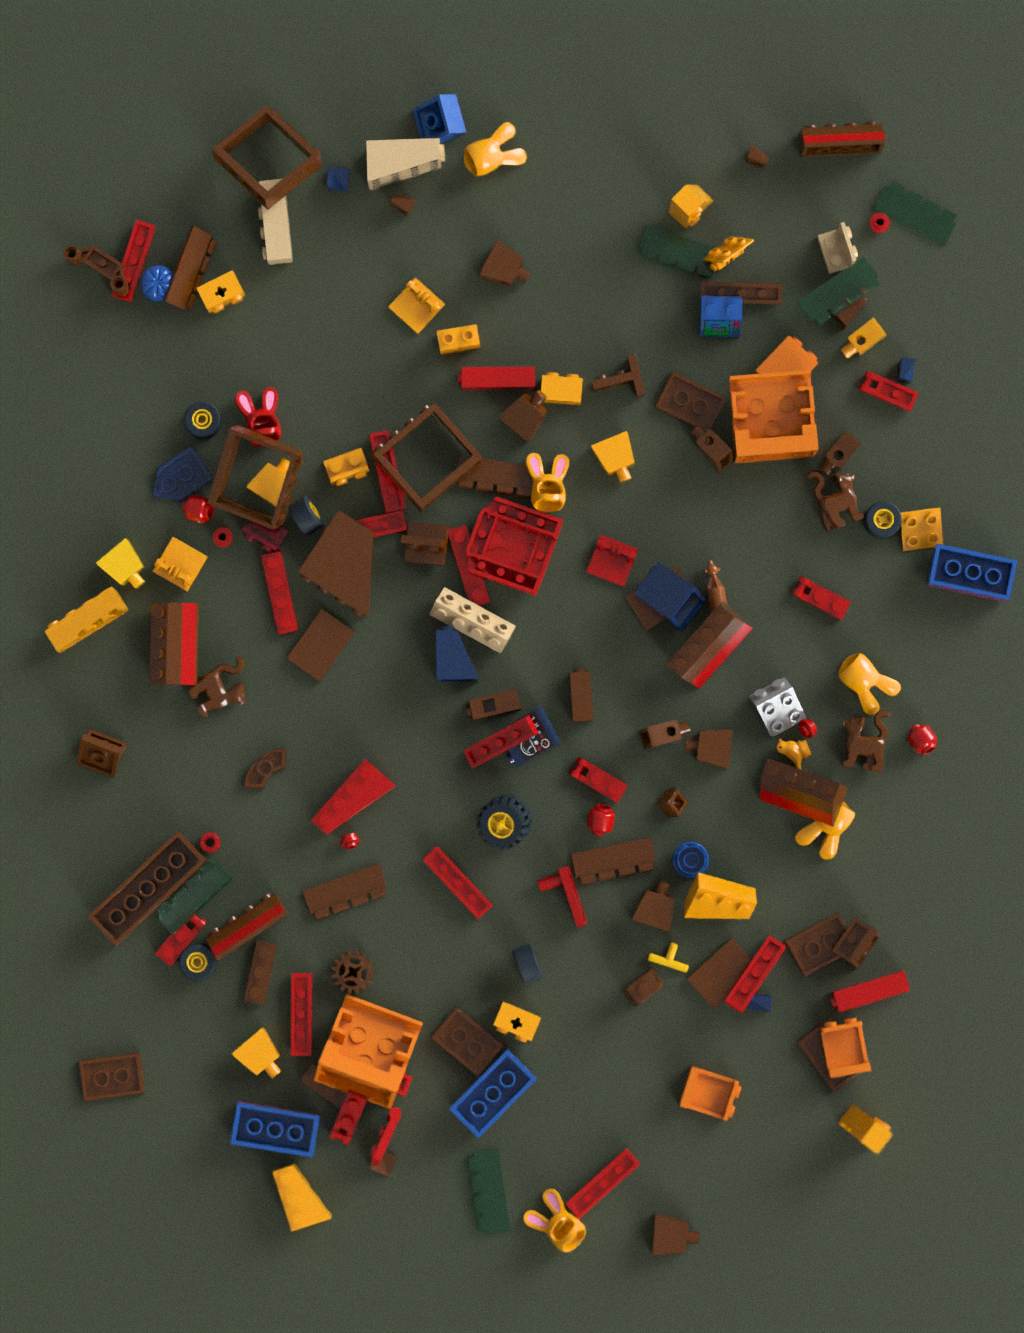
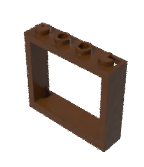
M267 105L212 149L214 159L267 210L322 166L320 157L322 155L316 147L312 148L302 134L298 135L289 122L285 123L281 119L280 114ZM267 121H270L308 159L267 191L228 153Z
M435 403L431 406L426 405L419 412L421 415L416 419L413 417L404 424L405 428L400 432L396 430L390 435V440L385 445L381 443L373 450L375 452L373 460L420 513L474 469L483 459L482 455ZM434 414L471 457L424 497L420 498L383 455Z
M239 425L229 428L207 503L272 530L283 525L286 514L284 512L291 502L292 496L290 492L297 482L296 473L303 463V458L301 457L303 451ZM241 437L291 457L273 516L224 497Z

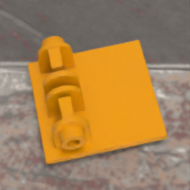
M728 237L724 240L723 245L710 250L709 255L703 260L712 263L710 268L714 272L716 270L720 271L726 264L730 263V260L733 261L744 253L745 247L751 244L754 239Z
M415 277L413 281L410 280L406 284V288L390 304L389 308L419 334L445 304Z
M940 507L900 513L902 515L901 534L903 551L932 548L936 544L943 545Z
M172 537L161 558H158L155 562V568L152 572L188 592L208 556Z

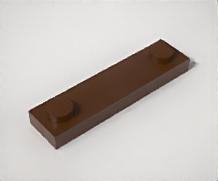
M701 281L700 298L701 296H741L743 299L742 303L781 304L782 283Z

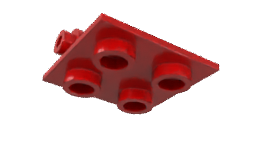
M600 535L586 572L624 587L638 548Z

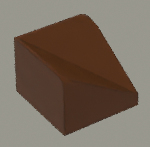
M752 144L746 162L764 169L769 154L759 151Z
M397 194L391 199V206L406 216H409L416 205L415 199H408L402 194Z
M672 788L664 792L657 804L669 818L680 816L688 801L677 788Z
M385 1151L379 1166L371 1164L370 1169L389 1176L397 1157Z

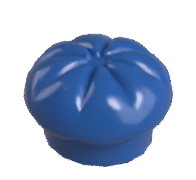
M161 265L149 267L141 276V291L152 301H163L173 272Z
M685 842L676 848L672 859L673 866L681 876L696 878L698 872L703 874L708 868V852L699 843Z

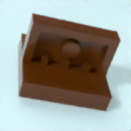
M409 521L407 535L401 536V543L406 545L404 562L445 566L450 526Z
M89 729L88 733L83 734L76 764L115 778L119 762L127 748V743Z
M854 917L832 951L858 969L881 935L876 929Z

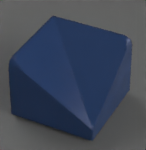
M329 167L327 189L348 192L349 169Z
M900 359L897 373L898 381L912 382L914 363L917 359Z
M755 994L749 1003V1009L771 1012L772 997L770 995Z

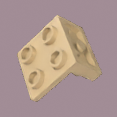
M845 222L840 223L837 230L817 236L829 275L851 269L856 262V257H858L856 246H852L850 238H852L850 227H846Z

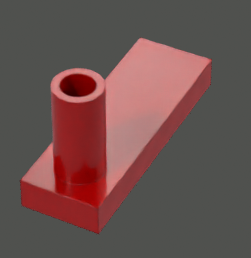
M569 866L558 869V874L538 880L541 892L563 885L577 928L588 924Z

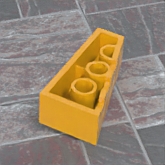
M110 587L102 591L95 598L84 602L77 610L74 609L65 614V618L62 620H55L50 623L45 633L56 651L61 653L127 613L129 609L118 591Z

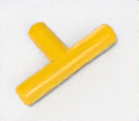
M672 942L669 945L666 958L650 953L648 961L685 973L689 967L687 964L674 961L678 944Z

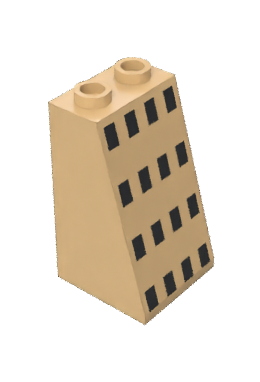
M439 138L366 141L367 179L370 190L441 168V161H445L444 144H440Z

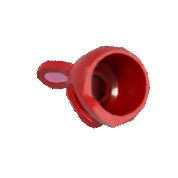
M272 387L266 388L262 394L263 409L255 410L249 393L246 391L238 392L234 397L235 404L246 418V428L279 441L282 431L279 420L275 415L279 399L278 391ZM250 441V443L255 447H265L263 445Z

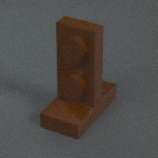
M636 355L627 356L630 372L627 373L626 370L615 372V376L607 378V375L595 377V381H592L593 392L633 383L636 398L644 397L645 390Z

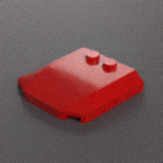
M495 497L486 508L480 511L468 542L466 554L469 573L536 596L561 532L563 519Z

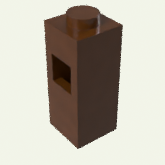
M586 668L573 669L574 672L570 673L573 722L593 721L590 671L586 672Z
M517 689L469 700L470 705H466L468 716H473L474 721L521 710Z

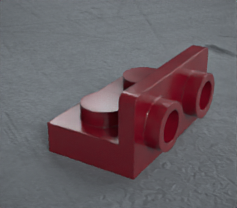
M250 520L241 528L244 538L251 542L257 540L262 543L260 547L269 553L272 550L278 552L289 534V531L281 526L272 530Z

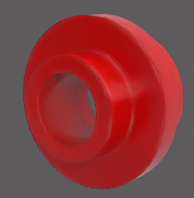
M883 213L874 214L869 221V226L875 233L885 232L890 225L889 218ZM878 219L882 220V221H883V225H882V226L877 225V224H876V220H878Z
M220 527L214 531L213 541L218 547H227L233 541V534L228 528ZM220 534H226L224 541L219 540Z
M809 718L799 721L798 729L800 734L804 737L812 738L817 732L815 723Z
M212 832L205 833L200 839L202 850L208 853L217 851L220 847L219 836ZM210 838L214 840V844L211 847L207 845V840Z
M356 833L346 834L341 837L340 846L345 847L346 850L354 849L360 843V838L357 837Z

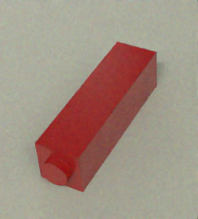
M462 367V373H458V385H462V390H535V367Z
M901 970L832 991L833 996L830 997L833 1009L837 1008L838 1012H842L908 992L910 988L905 972Z

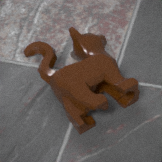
M819 471L808 473V479H817L813 494L821 510L822 521L827 532L836 529V527L839 528L846 525L845 520L839 516V512L847 510L853 521L865 518L863 513L858 512L857 496L853 490V483L855 481L853 474H834L833 479L840 492L824 496L821 493L825 486L824 475Z
M235 657L237 663L235 667L225 663L218 665L204 676L197 677V685H187L190 690L188 692L193 700L197 699L201 692H205L208 700L197 708L201 717L206 718L209 716V711L224 708L230 703H237L239 705L245 703L246 693L243 688L245 683L233 685L227 691L221 679L223 672L235 675L243 671L245 665L242 657Z
M879 710L874 715V725L880 731L877 737L861 736L865 717L860 716L859 718H851L844 721L843 727L847 730L848 737L846 741L847 759L842 761V766L852 768L858 754L867 757L866 762L862 765V769L882 773L884 763L883 751L885 740L888 736V728L881 720L883 717L891 716L888 710Z

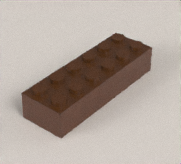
M177 831L92 911L88 917L115 946H119L208 860L181 831Z

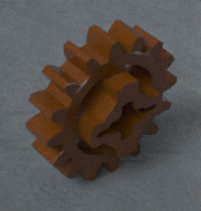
M348 950V956L341 953L342 959H335L334 961L338 965L331 968L336 971V974L332 975V978H337L338 980L335 982V986L341 984V991L347 988L348 994H351L352 990L359 994L360 988L366 991V984H373L370 977H376L375 974L371 973V970L376 968L375 966H370L372 958L366 960L367 953L360 956L359 950H356L355 954ZM350 958H357L362 962L359 964L352 963ZM344 964L345 973L340 976V968ZM351 966L353 969L362 966L357 972V977L352 975L346 978L351 971ZM367 967V977L364 981L362 972ZM352 980L356 982L357 986H351L345 982Z

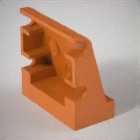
M811 369L729 377L734 463L816 456L819 449L817 427L814 420L815 406L813 386H811Z
M346 994L329 1040L318 1063L314 1081L345 1093L352 1089L368 1096L367 1101L391 1109L423 1022Z

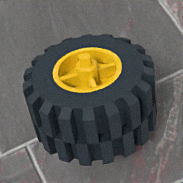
M507 794L500 797L496 796L480 810L481 813L477 817V820H479L477 828H480L481 831L478 833L480 836L483 835L485 837L483 840L485 843L488 841L491 843L490 847L494 848L497 845L499 850H502L504 847H506V850L511 849L513 846L518 845L530 832L531 828L529 827L532 825V820H529L532 815L531 812L526 810L529 808L527 804L524 806L521 804L523 800L520 798L515 800V796L510 795L507 797Z

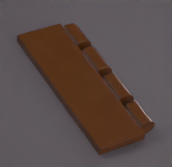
M191 226L163 301L181 310H185V307L192 309L196 295L192 294L191 291L198 292L197 288L200 287L203 277L198 275V272L205 274L210 258L205 256V254L212 255L216 245V241L211 239V234Z
M459 455L457 468L470 457ZM482 459L481 463L459 480L458 488L472 490L473 483L476 482V490L492 493L493 485H496V493L513 495V488H516V496L530 498L533 480L526 465Z
M651 837L571 854L576 878L580 877L582 885L596 882L594 874H598L600 881L616 878L614 870H618L620 877L636 874L634 866L637 865L640 873L654 870L652 862H656Z
M378 863L302 892L310 914L314 913L316 919L320 920L331 916L328 909L332 907L334 914L350 909L349 900H351L353 907L369 902L368 893L371 894L372 900L386 896L384 888L387 887V883Z

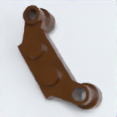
M93 244L90 248L78 249L74 245H68L64 248L63 256L68 262L73 265L85 264L108 279L114 292L121 296L128 294L129 287L124 274L126 268L124 264Z

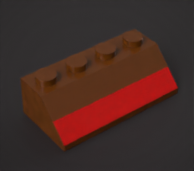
M877 122L864 123L865 125L846 123L844 126L826 124L824 127L806 125L800 130L801 157L881 153L886 144L882 124H877Z
M722 601L670 659L667 665L681 678L700 688L749 634L753 627Z
M151 603L150 685H197L199 604Z
M768 758L760 777V800L834 827L848 788L837 782Z
M268 893L260 899L262 903L256 907L253 904L243 910L244 914L237 918L235 915L226 921L227 926L221 930L218 926L208 933L210 937L206 940L216 960L229 955L289 915L277 894L271 895V893Z

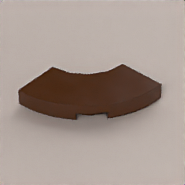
M287 748L274 749L260 756L249 768L245 777L244 788H265L266 781L272 773L277 770L286 769Z

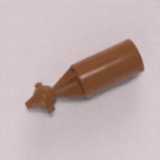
M709 560L707 568L704 569V573L710 576L706 590L710 613L722 601L727 604L725 588L716 576L718 571H720V567L717 568L712 560Z

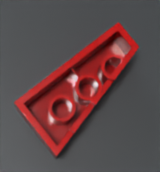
M365 759L311 821L328 835L397 786Z

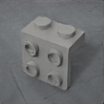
M785 677L773 681L772 684L756 690L749 696L770 736H776L806 718L793 687Z

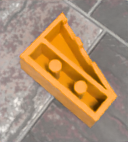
M697 184L685 185L671 199L669 213L685 229L689 225L693 227L700 220L701 213L713 200Z
M698 872L683 902L684 918L750 919L757 905L756 889Z
M853 1104L838 1122L840 1126L876 1154L880 1152L892 1136V1133L888 1131L891 1127L876 1116L872 1119Z
M295 1163L273 1171L291 1231L332 1218L330 1211L327 1210Z

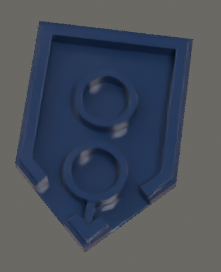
M190 446L157 468L152 496L181 502L214 479L193 447Z

